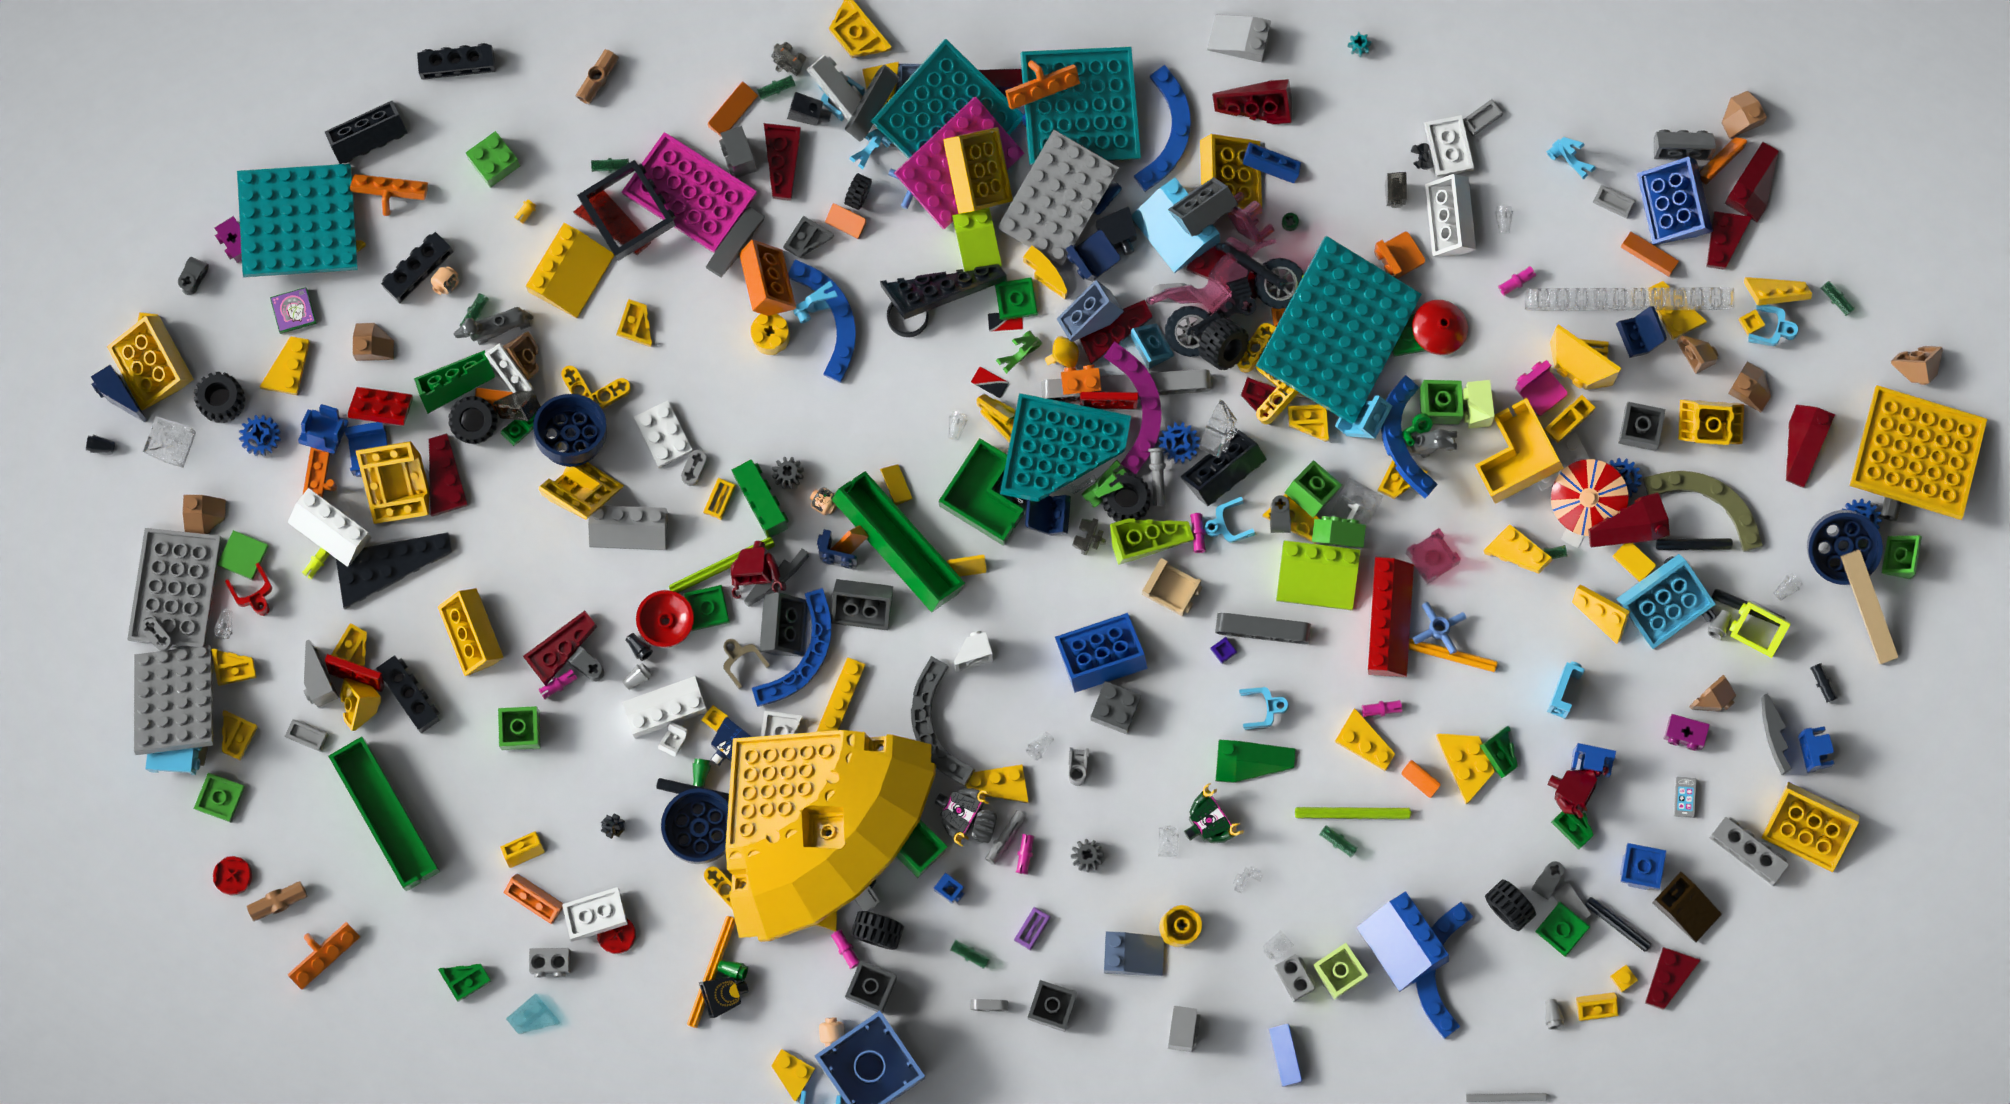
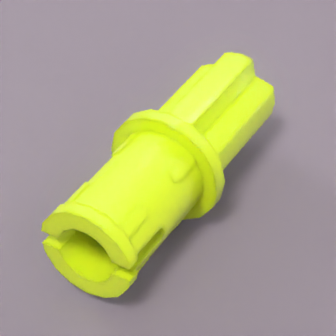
M320 548L315 556L311 557L312 560L302 571V574L307 576L309 573L307 578L312 580L320 567L324 566L323 563L330 554L323 548Z

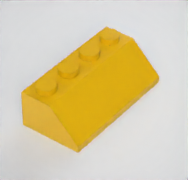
M477 588L458 591L438 606L464 676L493 666L504 658Z

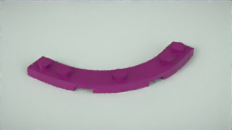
M1114 342L1104 355V358L1124 372L1131 380L1139 394L1142 406V424L1139 435L1133 447L1121 462L1122 466L1137 474L1150 455L1148 448H1154L1161 426V402L1155 382L1145 366L1129 351Z

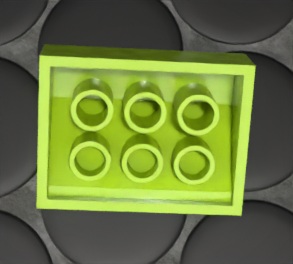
M1284 540L1276 601L1353 610L1360 550Z

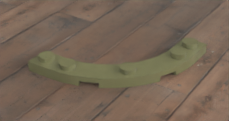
M1671 471L1643 478L1647 495L1657 492L1660 495L1675 491L1703 494V496L1720 504L1726 510V513L1735 525L1743 552L1763 546L1750 509L1736 492L1721 481L1691 471Z

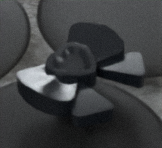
M1427 143L1412 146L1411 152L1419 154V160L1413 163L1417 169L1428 170L1434 166L1430 161L1429 145Z

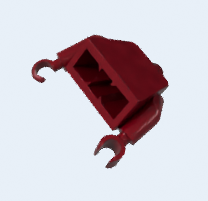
M755 541L753 548L742 549L738 558L731 565V580L734 586L732 595L734 598H741V595L737 596L735 593L736 590H739V586L771 583L772 579L774 580L772 584L774 592H779V584L782 591L786 590V584L779 580L781 576L776 560L765 548L764 542Z
M1603 766L1602 772L1589 769L1567 770L1562 779L1551 775L1547 785L1557 789L1554 799L1562 812L1582 818L1583 811H1588L1586 805L1596 788V777H1599L1602 773L1607 775L1609 768Z

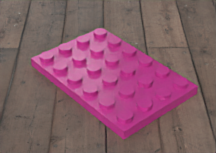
M977 97L969 101L894 172L942 229L947 228L953 222L952 215L959 214L943 139L998 127L1007 170L1025 154Z
M665 132L642 162L647 172L644 174L647 180L652 179L657 187L654 191L657 195L661 193L666 201V204H664L667 210L671 209L676 217L673 219L676 225L674 228L713 253L716 252L727 234L757 195L756 190ZM635 172L621 191L622 194L664 220L663 214Z

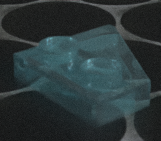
M536 993L506 1018L518 1034L561 1023Z

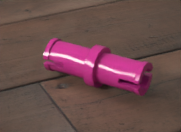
M1529 266L1517 275L1513 274L1512 278L1499 285L1498 288L1502 295L1506 296V294L1517 287H1523L1522 284L1536 277V273Z
M1201 513L1190 515L1194 537L1193 551L1195 553L1206 551L1204 540L1206 531L1203 529V514Z
M569 669V671L558 678H552L553 681L538 689L540 694L548 690V692L542 695L544 700L557 691L561 692L564 690L563 687L577 680L576 675L567 678L574 673L572 669Z
M1400 700L1392 702L1379 701L1376 704L1361 706L1363 717L1374 715L1382 717L1385 714L1402 712Z
M1022 834L1021 847L1017 854L1019 859L1016 873L1028 875L1030 858L1033 857V853H1031L1035 837L1033 835Z
M842 930L834 932L831 937L839 948V954L843 955L850 969L857 967L860 961L853 951V945L849 944Z

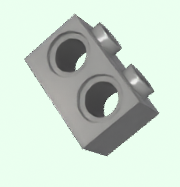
M529 948V972L538 978L546 977V974H554V977H566V974H571V950L569 948ZM540 958L545 959V965L542 968H537L535 965L536 961ZM558 958H563L565 960L564 965L560 968L555 967V961Z
M1295 954L1275 965L1274 968L1293 1002L1315 990V980L1311 974L1307 975L1304 970L1306 965L1301 957L1298 958ZM1294 964L1297 967V971L1289 973L1286 970V966ZM1304 981L1307 988L1303 991L1298 990L1296 982Z

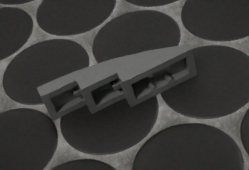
M748 207L706 265V269L722 278L740 256L739 253L751 240L756 229L764 221L765 216Z
M801 548L791 563L785 559L778 567L781 576L779 580L785 583L797 572L809 557L808 552ZM772 579L771 583L756 584L744 600L745 605L749 607L763 599L764 595L771 594L773 592L772 584L774 580Z
M1767 693L1761 698L1763 723L1772 756L1781 775L1792 769L1783 754L1789 748L1781 734L1786 726Z

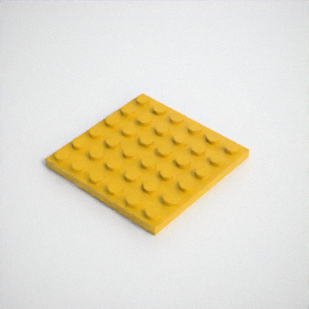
M1876 385L1849 486L1962 520L1987 418Z

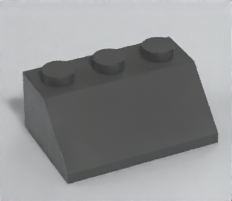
M1664 129L1656 132L1654 136V159L1680 160L1691 157L1695 160H1711L1716 149L1713 133H1708V131L1704 130L1691 133L1688 130L1670 132V130Z
M1213 177L1171 206L1168 211L1181 228L1193 237L1199 235L1208 225L1216 223L1218 218L1224 214L1230 213L1238 203L1228 186Z
M836 579L833 590L831 623L888 630L893 586Z
M783 593L764 595L760 652L772 655L804 656L808 605L806 599Z

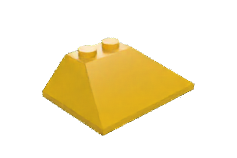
M1559 324L1556 326L1550 346L1554 368L1557 369V373L1562 377L1567 376L1576 387L1584 388L1585 390L1613 386L1621 368Z
M411 441L356 450L374 524L429 514V487L421 454Z
M587 462L580 466H566L564 473L555 481L549 478L539 486V491L550 502L586 520L623 489L624 485Z

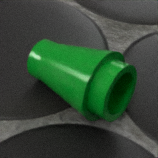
M695 758L694 763H692L693 786L705 787V782L711 768L710 760Z
M721 960L718 965V971L733 977L738 982L739 980H745L748 966H745L744 963Z

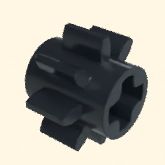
M615 813L612 817L606 815L603 821H601V832L611 839L613 836L620 837L625 830L623 824L625 820L620 819V816Z

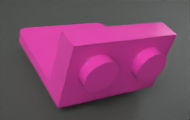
M1547 360L1543 363L1540 361L1531 368L1533 371L1528 375L1526 373L1522 374L1517 379L1518 382L1515 387L1523 399H1528L1538 416H1542L1567 396L1566 389L1549 371L1552 365Z

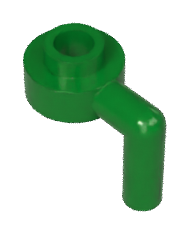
M1425 413L1416 415L1412 420V426L1402 431L1408 446H1413L1415 443L1411 434L1415 432L1421 434L1431 430L1433 422L1429 415Z

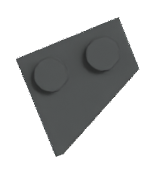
M803 216L783 248L800 258L834 237V233Z

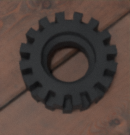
M857 173L850 183L851 185L846 193L844 204L860 210L871 188L872 179Z

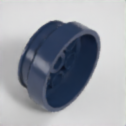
M563 394L546 401L537 411L533 422L534 438L537 447L552 462L561 466L574 467L591 461L601 450L607 437L606 418L603 410L595 401L579 394Z
M1838 510L1826 514L1815 523L1808 536L1807 554L1813 568L1822 578L1834 584L1850 585L1840 556L1859 549L1869 576L1876 570L1882 558L1883 543L1878 529L1869 518L1856 511ZM1855 523L1856 529L1849 532L1846 530L1848 524ZM1830 525L1837 526L1836 532L1832 534L1827 532V528ZM1860 539H1867V544L1864 547L1858 546ZM1840 541H1848L1846 548H1838ZM1821 543H1828L1829 546L1826 550H1819ZM1839 558L1840 562L1836 566H1831V559Z
M700 788L686 790L675 796L666 806L661 819L662 836L669 850L679 859L692 864L709 863L723 856L726 853L729 805L727 801L711 790ZM697 805L703 806V811L700 814L693 813V809ZM714 813L721 814V818L717 822L711 821V816ZM680 817H687L685 825L677 824ZM699 824L705 826V830L702 833L695 832V827ZM716 832L723 834L722 839L719 841L712 839L713 834ZM681 836H688L689 841L687 844L682 845L679 843ZM701 843L707 845L704 852L696 850L697 846Z

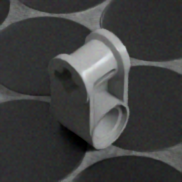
M1070 747L1069 781L1075 786L1082 785L1086 780L1089 759L1088 748L1086 750H1076ZM1078 771L1083 776L1080 779H1074L1072 774Z

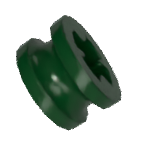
M1286 213L1282 218V227L1286 231L1297 229L1299 223L1298 216L1294 213ZM1289 218H1292L1295 224H1291V226H1288L1287 221L1285 220H1289Z

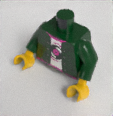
M1209 783L1204 786L1203 791L1194 800L1189 811V821L1192 826L1186 829L1184 833L1190 841L1199 835L1204 842L1225 843L1235 837V835L1243 834L1244 830L1237 832L1236 827L1240 823L1231 824L1214 797L1211 796L1217 792V789H1214L1212 792L1209 791L1208 787L1211 785Z

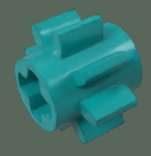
M1358 32L1355 37L1350 36L1352 42L1348 43V47L1352 48L1351 54L1356 53L1361 57L1363 52L1369 53L1368 46H1371V41H1367V34L1360 35V32Z

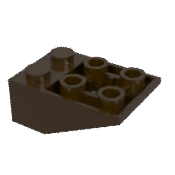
M1682 872L1652 902L1695 943L1722 915L1697 885Z

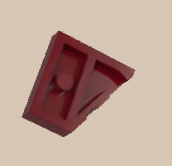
M1247 377L1241 397L1257 412L1258 408L1273 393L1276 387ZM1277 397L1274 400L1275 405H1278L1281 397Z

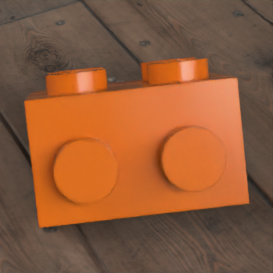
M1403 232L1385 243L1382 239L1375 245L1374 253L1376 257L1384 264L1385 271L1396 279L1425 263L1424 256L1408 232Z
M1095 365L1083 366V370H1076V367L1064 368V372H1061L1063 395L1101 391L1099 368H1095Z

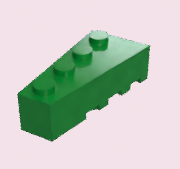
M485 350L416 377L414 380L427 414L495 378V374L490 361L485 356Z
M752 459L731 469L766 537H773L787 530L789 520L785 512L781 513L778 507L780 503L776 496L771 495L769 491L771 487L767 479H762L760 474L763 472L759 464H754Z

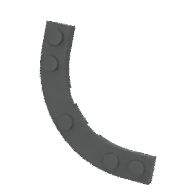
M931 656L917 680L913 692L911 708L913 732L916 741L932 744L931 763H935L936 768L951 779L966 786L975 769L948 753L939 742L933 728L931 717L933 697L949 666Z

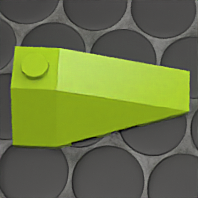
M1125 519L1110 524L1112 547L1118 565L1194 540L1188 521Z

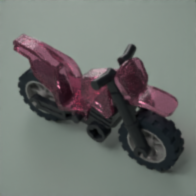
M1230 236V238L1226 239L1228 243H1217L1215 246L1216 250L1224 251L1227 254L1222 256L1211 270L1205 287L1197 289L1191 284L1165 288L1163 291L1147 297L1146 302L1150 305L1168 298L1180 304L1199 303L1204 308L1183 306L1175 310L1167 319L1165 338L1168 345L1175 352L1187 357L1200 356L1198 351L1200 339L1197 336L1205 332V329L1213 321L1216 322L1219 318H1228L1237 312L1243 315H1251L1255 312L1256 303L1250 298L1252 292L1248 282L1250 271L1256 275L1254 277V289L1257 297L1265 305L1272 308H1287L1302 280V269L1289 259L1273 258L1261 264L1252 258L1261 248L1276 243L1275 238L1261 241L1249 248V245ZM1278 269L1286 270L1282 278L1279 275ZM1289 273L1292 276L1293 281L1286 280V277L1289 275ZM1266 281L1272 284V286L1267 288ZM1293 284L1291 292L1285 288L1286 285ZM1276 288V296L1271 295L1269 291ZM1280 290H1284L1287 295L1279 297ZM1243 302L1249 303V305L1246 306L1247 310L1242 309V307L1244 306ZM1189 317L1197 318V320L1190 324ZM1186 319L1187 325L1184 327L1179 325L1182 320ZM1177 327L1182 329L1183 334L1177 336ZM1188 335L1187 343L1185 345L1179 339ZM1192 336L1198 342L1195 345H1190Z

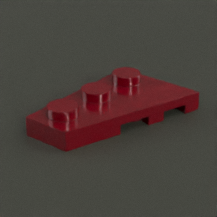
M1714 211L1712 219L1713 232L1710 234L1706 267L1726 269L1752 217Z
M1663 947L1645 1004L1664 1010L1701 960Z

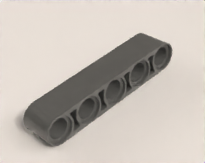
M883 65L876 72L845 127V130L859 142L869 133L873 126L871 120L883 108L899 79V76L886 65Z
M1217 613L1215 633L1226 636L1309 644L1311 624L1292 620Z

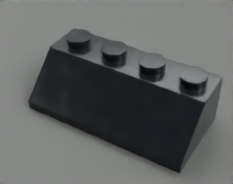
M393 100L325 131L339 164L349 163L353 158L359 155H366L370 150L383 147L394 139H401L408 133Z
M1238 430L1180 477L1201 502L1210 506L1224 493L1230 491L1239 481L1245 479L1254 469L1260 467L1267 459L1259 445Z

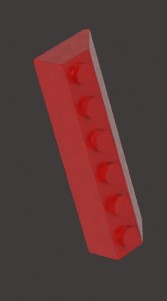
M1375 557L1368 675L1407 677L1414 564L1395 558Z

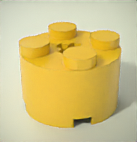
M759 314L751 325L752 341L759 352L766 355H775L788 346L790 333L787 322L782 316L778 314L770 316ZM771 331L774 333L770 336H767V333H770Z
M1185 905L1175 906L1163 915L1159 924V931L1163 941L1173 947L1189 945L1197 939L1202 930V921L1198 913ZM1180 923V925L1184 926V928L1180 930V928L1177 927V924Z

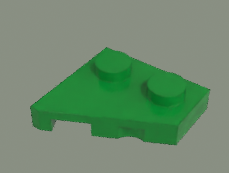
M1509 726L1504 727L1480 745L1501 778L1507 776L1518 767L1517 759L1514 755V745L1510 743L1508 732L1511 731Z
M1561 812L1551 823L1579 850L1594 835L1591 826L1588 825L1587 815L1583 812V817L1579 818L1577 815Z
M481 964L438 969L457 1002L491 982Z

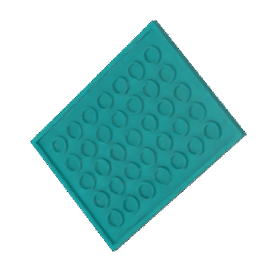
M1325 236L1256 366L1350 424H1354L1422 294L1330 237Z

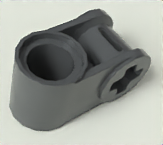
M189 257L178 278V285L185 295H192L197 291L201 281L208 272L209 264Z
M1279 495L1271 503L1270 531L1271 533H1290L1289 501L1285 496ZM1278 502H1281V505L1284 506L1282 507V509H1279V507L1275 505H1277Z
M581 646L567 660L575 669L582 672L592 681H600L604 676V669L601 664ZM592 669H595V670L597 669L598 672H597V673L591 672V670H592Z
M1557 861L1549 863L1531 890L1549 900L1564 873L1563 865ZM1556 866L1559 874L1552 875L1550 868Z

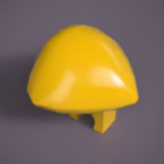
M1058 336L1053 343V354L1045 358L1047 365L1058 362L1067 368L1075 367L1079 358L1078 346L1074 341L1071 342L1068 338Z

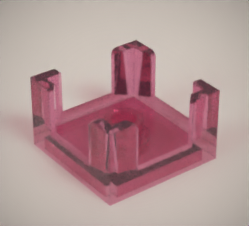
M1240 191L1234 195L1237 203L1244 199V194ZM1256 201L1250 203L1243 210L1235 206L1228 213L1238 233L1256 244L1261 243L1275 231L1271 224L1267 225L1260 232L1255 225L1259 222L1256 216L1263 210Z
M1440 528L1433 531L1428 538L1419 544H1413L1406 550V555L1426 584H1429L1457 566L1461 560L1456 552L1453 554L1444 541V534Z

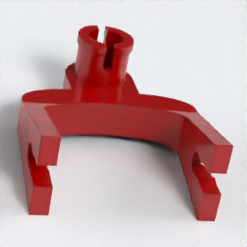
M258 562L255 565L265 583L254 594L240 598L228 579L225 580V583L238 606L246 607L251 605L257 614L265 616L264 613L268 614L270 610L265 596L272 591L273 587L264 569Z

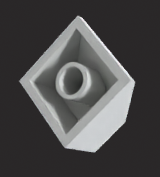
M976 631L966 638L954 660L956 672L993 661L986 632Z

